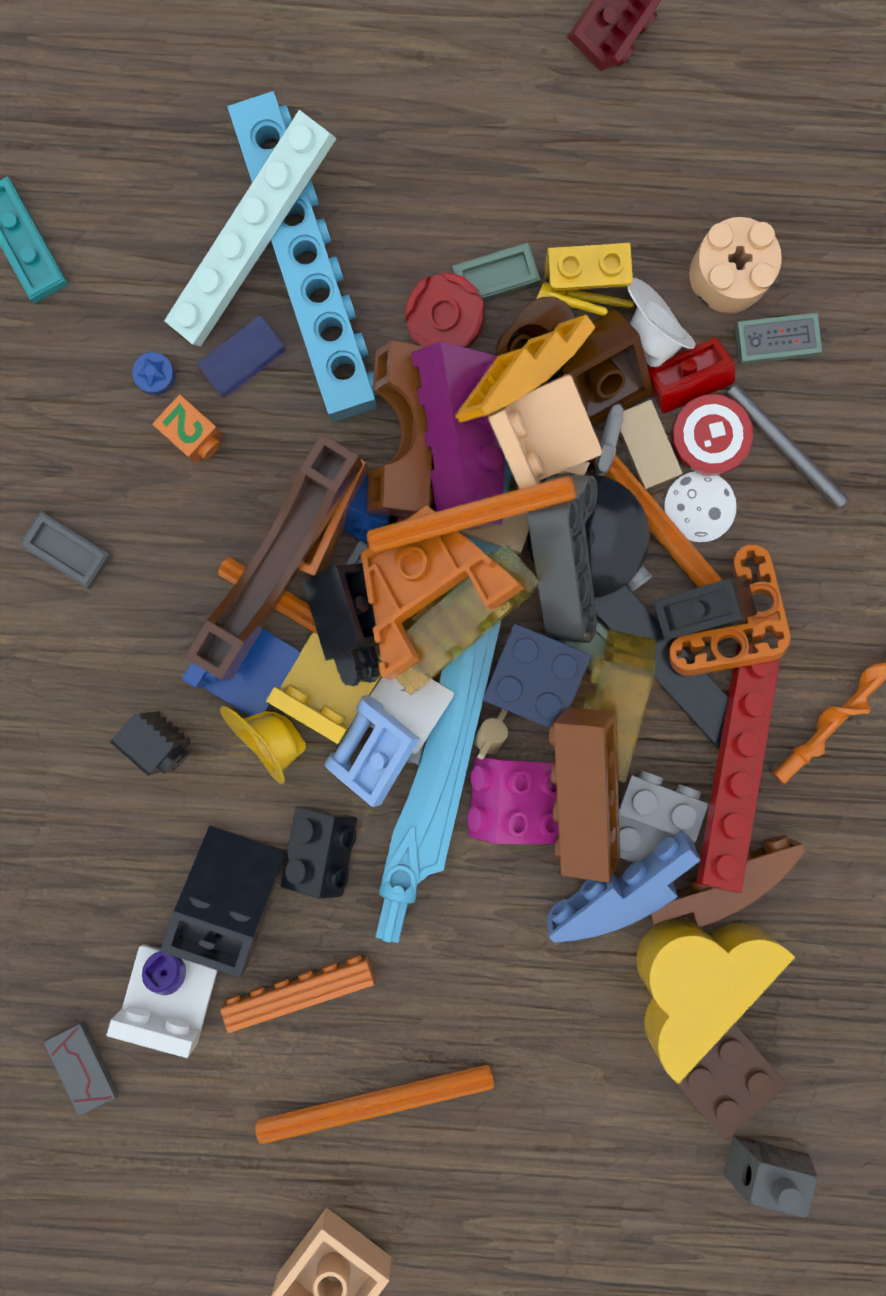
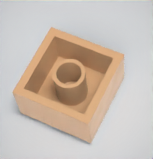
M326 1208L278 1272L271 1296H379L390 1281L392 1257L330 1209Z

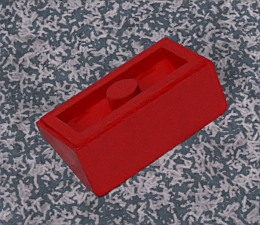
M716 337L695 346L694 349H688L672 356L658 367H648L654 392L653 395L664 414L680 408L702 395H709L735 382V362Z

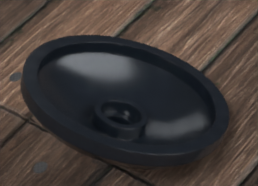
M586 474L584 476H593L597 483L596 505L592 514L585 522V530L589 535L587 545L594 598L621 589L636 576L648 553L650 528L642 504L626 486L608 477ZM529 531L527 535L528 549L535 566Z

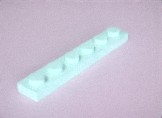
M300 110L164 320L193 345L202 346L337 139Z

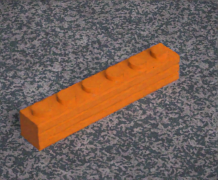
M357 954L347 958L345 963L337 965V962L329 963L323 966L321 971L313 973L312 970L300 973L297 979L289 981L288 978L276 981L273 987L265 989L264 986H260L250 990L248 995L241 997L240 994H235L226 998V1002L221 1006L220 1012L227 1033L374 986L376 979L368 955L361 957V954Z

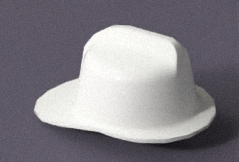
M633 278L631 285L627 287L633 301L637 305V309L630 325L640 335L646 362L652 367H658L682 347L694 349L696 343L693 338L681 327L661 296L644 281Z

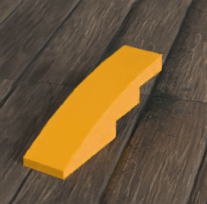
M583 315L559 323L553 332L529 339L521 349L497 356L455 417L460 422L486 416L521 399L557 372L577 352L595 329V325L587 315Z

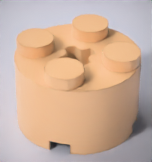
M746 217L729 218L712 226L697 249L690 265V283L697 297L700 296L709 304L708 307L720 313L742 312L756 303L773 284L781 268V249L772 226L766 222H759Z

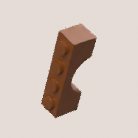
M391 340L375 351L373 391L383 397L394 409L400 423L401 441L396 455L388 464L369 472L367 513L409 518L426 505L431 507L433 503L434 493L433 486L431 485L430 471L434 461L430 448H426L424 431L429 430L425 406H420L417 389L422 387L419 368H414L412 352L422 349L424 346Z

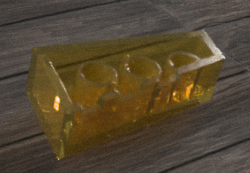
M507 543L496 553L491 551L487 555L522 583L524 587L522 591L494 610H491L485 606L470 577L445 592L444 595L446 597L434 608L429 604L412 618L415 624L406 633L420 661L395 677L410 696L414 695L536 592L540 581Z

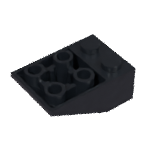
M210 825L172 914L160 952L240 978L249 965L286 850Z

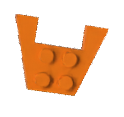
M426 505L407 520L435 513L436 511ZM459 530L376 553L372 552L370 547L361 552L368 602L373 605L376 626L373 627L375 643H378L380 647L382 662L379 663V670L382 678L392 680L420 661L402 623L465 578L470 577L485 606L491 610H494L524 589L522 583Z

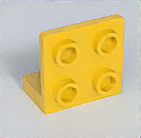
M312 633L282 685L273 688L266 702L339 744L359 712L357 705L361 698L371 694L381 676L376 679V682L369 683L362 682L361 680L357 686L345 685L340 678V674H338L335 661L325 660L318 634Z

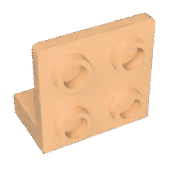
M565 375L535 388L521 399L488 416L519 489L540 484L542 479L602 454L601 446L571 375Z

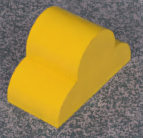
M673 919L655 925L642 938L636 956L637 969L643 983L653 996L645 1013V1032L664 1069L678 1084L795 958L787 949L763 930L750 924L732 923L708 935L701 927L698 928L692 922Z

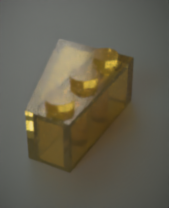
M608 629L602 658L595 657L589 682L596 683L593 696L586 694L582 709L616 711L618 781L626 783L655 674L656 639Z

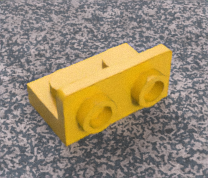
M630 243L548 248L544 263L545 280H549L552 291L630 286L633 281Z

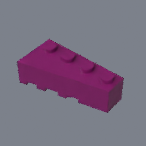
M443 341L412 352L414 368H419L422 385L421 388L417 389L420 406H425L429 429L424 431L426 448H430L435 467L430 471L436 512L504 494L505 455L488 418L489 414L460 422L455 417L497 356ZM503 519L466 529L477 530L502 525Z

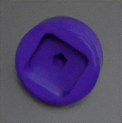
M160 951L151 955L146 960L142 969L143 984L148 990L158 995L165 996L176 992L182 986L186 977L184 961L181 958Z

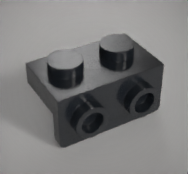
M295 807L280 887L318 899L341 897L349 878L348 866L351 850L356 841L357 817L335 815L309 807Z

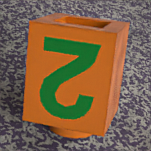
M180 394L152 424L196 464L201 459L208 460L215 454L221 444L218 440L223 436L214 424Z

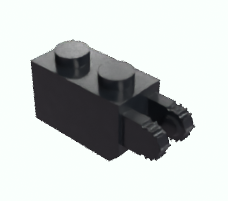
M363 564L335 565L303 581L302 584L325 660L335 661L338 674H340V678L345 685L357 686L361 680L362 682L369 683L376 682V679L381 676L378 665L379 660L375 647L379 646V644L375 643L373 627L376 626L373 605L368 602Z

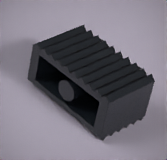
M160 711L134 714L110 742L147 776L159 772L165 774L170 769L175 771L190 754L186 750L190 744V738H184V732L178 733V727H172V722H166V717H160Z

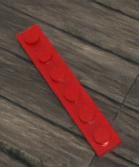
M749 643V654L754 653V644ZM737 644L735 656L741 652L740 644ZM780 659L733 668L696 884L733 893H742Z

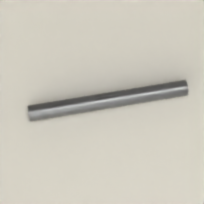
M735 384L725 394L726 397L735 400L746 410L756 428L836 510L849 500L838 486L738 384Z

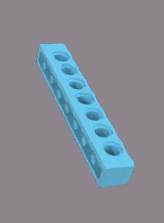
M274 91L227 106L252 183L274 150V148L263 149L261 148L262 144L267 140L280 141L292 122L287 105L278 106ZM310 180L271 238V242L331 422L334 423L376 409L377 405L374 396L378 394L373 391L374 370L366 373L362 358L369 356L362 333L353 334L349 320L356 318L349 294L341 296L337 282L344 280L337 257L328 258L324 246L331 243L324 218L316 220L312 209L313 206L319 205ZM293 214L304 216L303 221L296 226L285 224L286 219ZM310 251L317 254L316 259L310 264L297 262L298 257L304 252ZM317 289H325L330 292L329 297L321 303L309 300L310 295ZM335 326L342 330L341 336L335 341H326L321 338L322 333L328 327ZM342 364H349L355 368V372L349 379L340 380L334 376L336 368Z

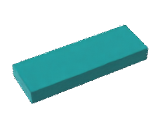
M8 176L1 179L0 246L29 299L35 304L68 286L69 283L14 183Z

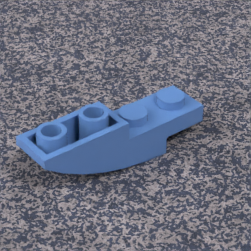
M682 830L674 837H668L661 841L656 847L655 852L642 862L631 864L620 879L614 874L609 883L586 880L577 893L568 900L563 899L557 902L547 915L549 938L556 943L576 941L606 934L635 923L676 899L678 896L673 881L700 861L694 841Z

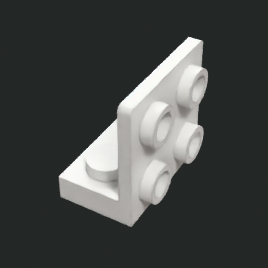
M143 944L137 952L122 1009L111 1019L106 1036L188 1058L198 1044L218 971L182 959L186 966V977L182 986L170 995H158L148 990L143 984L142 969L146 960L161 949Z

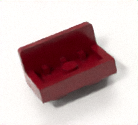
M591 0L567 38L600 71L613 65L621 66L634 52L635 46L632 43L638 34L646 31L656 19L657 13L655 9L661 0Z

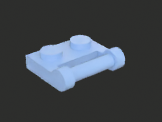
M363 696L357 705L358 714L336 752L329 754L324 765L371 807L381 805L420 738L386 712L383 705L376 699ZM372 722L376 726L353 766H351L349 760Z

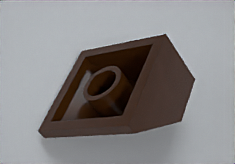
M616 309L592 322L595 325V329L577 352L565 363L563 368L564 376H572L593 428L606 421L612 405L620 404L624 411L654 394L640 335Z

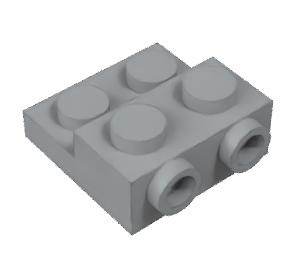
M640 770L638 777L627 773L618 796L620 858L633 863L642 862L655 852L656 847L661 841L668 837H674L682 830L696 842L709 806L708 803L699 800L702 792L678 784L676 791L661 786L662 777Z

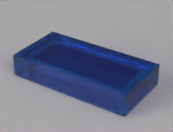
M259 315L196 364L222 398H224L285 352L286 349L265 320Z

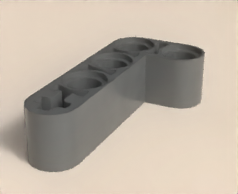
M554 474L544 482L569 476L574 482L576 497L570 501L528 512V525L545 632L548 637L553 639L590 643L596 631L597 614L585 522L592 514L596 505L597 483L593 476Z

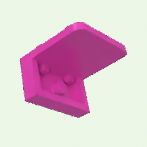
M475 756L474 768L471 772V807L467 816L469 826L468 837L493 844H556L557 837L559 836V823L554 822L553 807L557 799V785H553L551 781V770L554 762L514 761L488 756L481 760Z

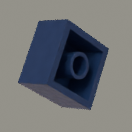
M514 623L483 701L550 728L552 722L556 721L562 712L571 706L592 655L518 623Z

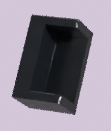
M746 575L729 578L653 601L665 641L757 615Z

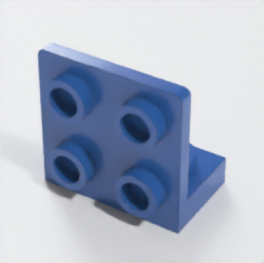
M262 629L231 681L220 680L194 663L190 664L182 680L195 688L207 689L247 715L253 716L267 711L270 706L266 702L274 687L282 685L300 656V651L265 629Z

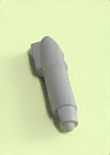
M620 404L612 405L606 418L600 441L602 454L595 457L596 475L605 476L614 461L616 444L623 421V408Z

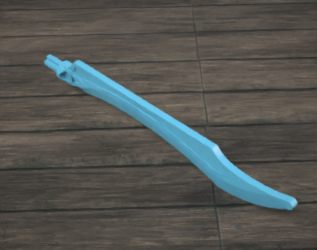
M506 457L504 493H508L512 475ZM466 536L512 575L517 553ZM469 576L448 590L446 638L439 684L454 692V697L427 738L414 782L392 834L378 893L384 898L375 937L383 939L382 941L399 943L407 906L416 901L417 884L428 875L444 871L506 603L504 602L494 610L487 608Z

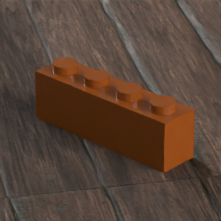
M567 707L556 721L552 722L549 731L550 745L555 747V761L552 765L551 781L553 785H557V799L553 807L554 822L559 823V836L555 844V857L560 859L561 876L609 883L621 863L616 711Z

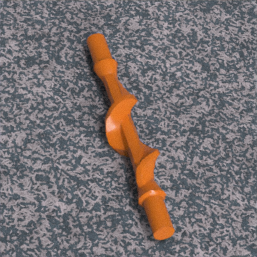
M886 659L884 663L871 665L862 672L857 692L842 707L829 706L824 710L818 719L817 732L807 743L793 748V753L772 773L778 782L785 785L805 764H809L812 757L825 754L826 740L849 716L869 714L872 711L868 697L886 680Z

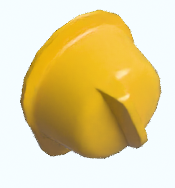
M224 705L220 707V713L232 731L259 757L267 771L279 784L285 783L282 771L306 749V743L293 723L286 716L277 712L264 711L243 719L229 707Z

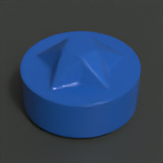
M149 352L143 354L136 360L132 369L136 385L150 395L166 393L175 382L176 374L173 365L160 353Z

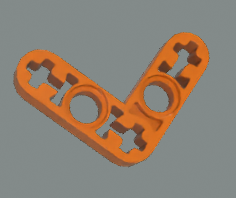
M746 545L738 550L733 562L734 577L746 575L752 596L757 593H764L771 598L773 606L765 612L757 611V615L745 618V624L678 637L672 643L669 654V662L677 673L684 676H693L780 659L786 653L791 641L790 631L772 559L766 549L758 545ZM746 558H753L754 563H762L758 567V582L751 584L752 574L750 568L742 567L745 565ZM765 632H771L773 638L781 639L777 642L775 649H770L768 643L754 644V653H748L749 641L746 635H751V643L762 641ZM726 638L736 640L740 644L741 652L733 658L722 656L717 649V645L721 640ZM706 642L711 643L710 655L713 661H707V653L696 655L692 664H687L685 658H677V656L682 655V648L689 647L692 653L704 652Z

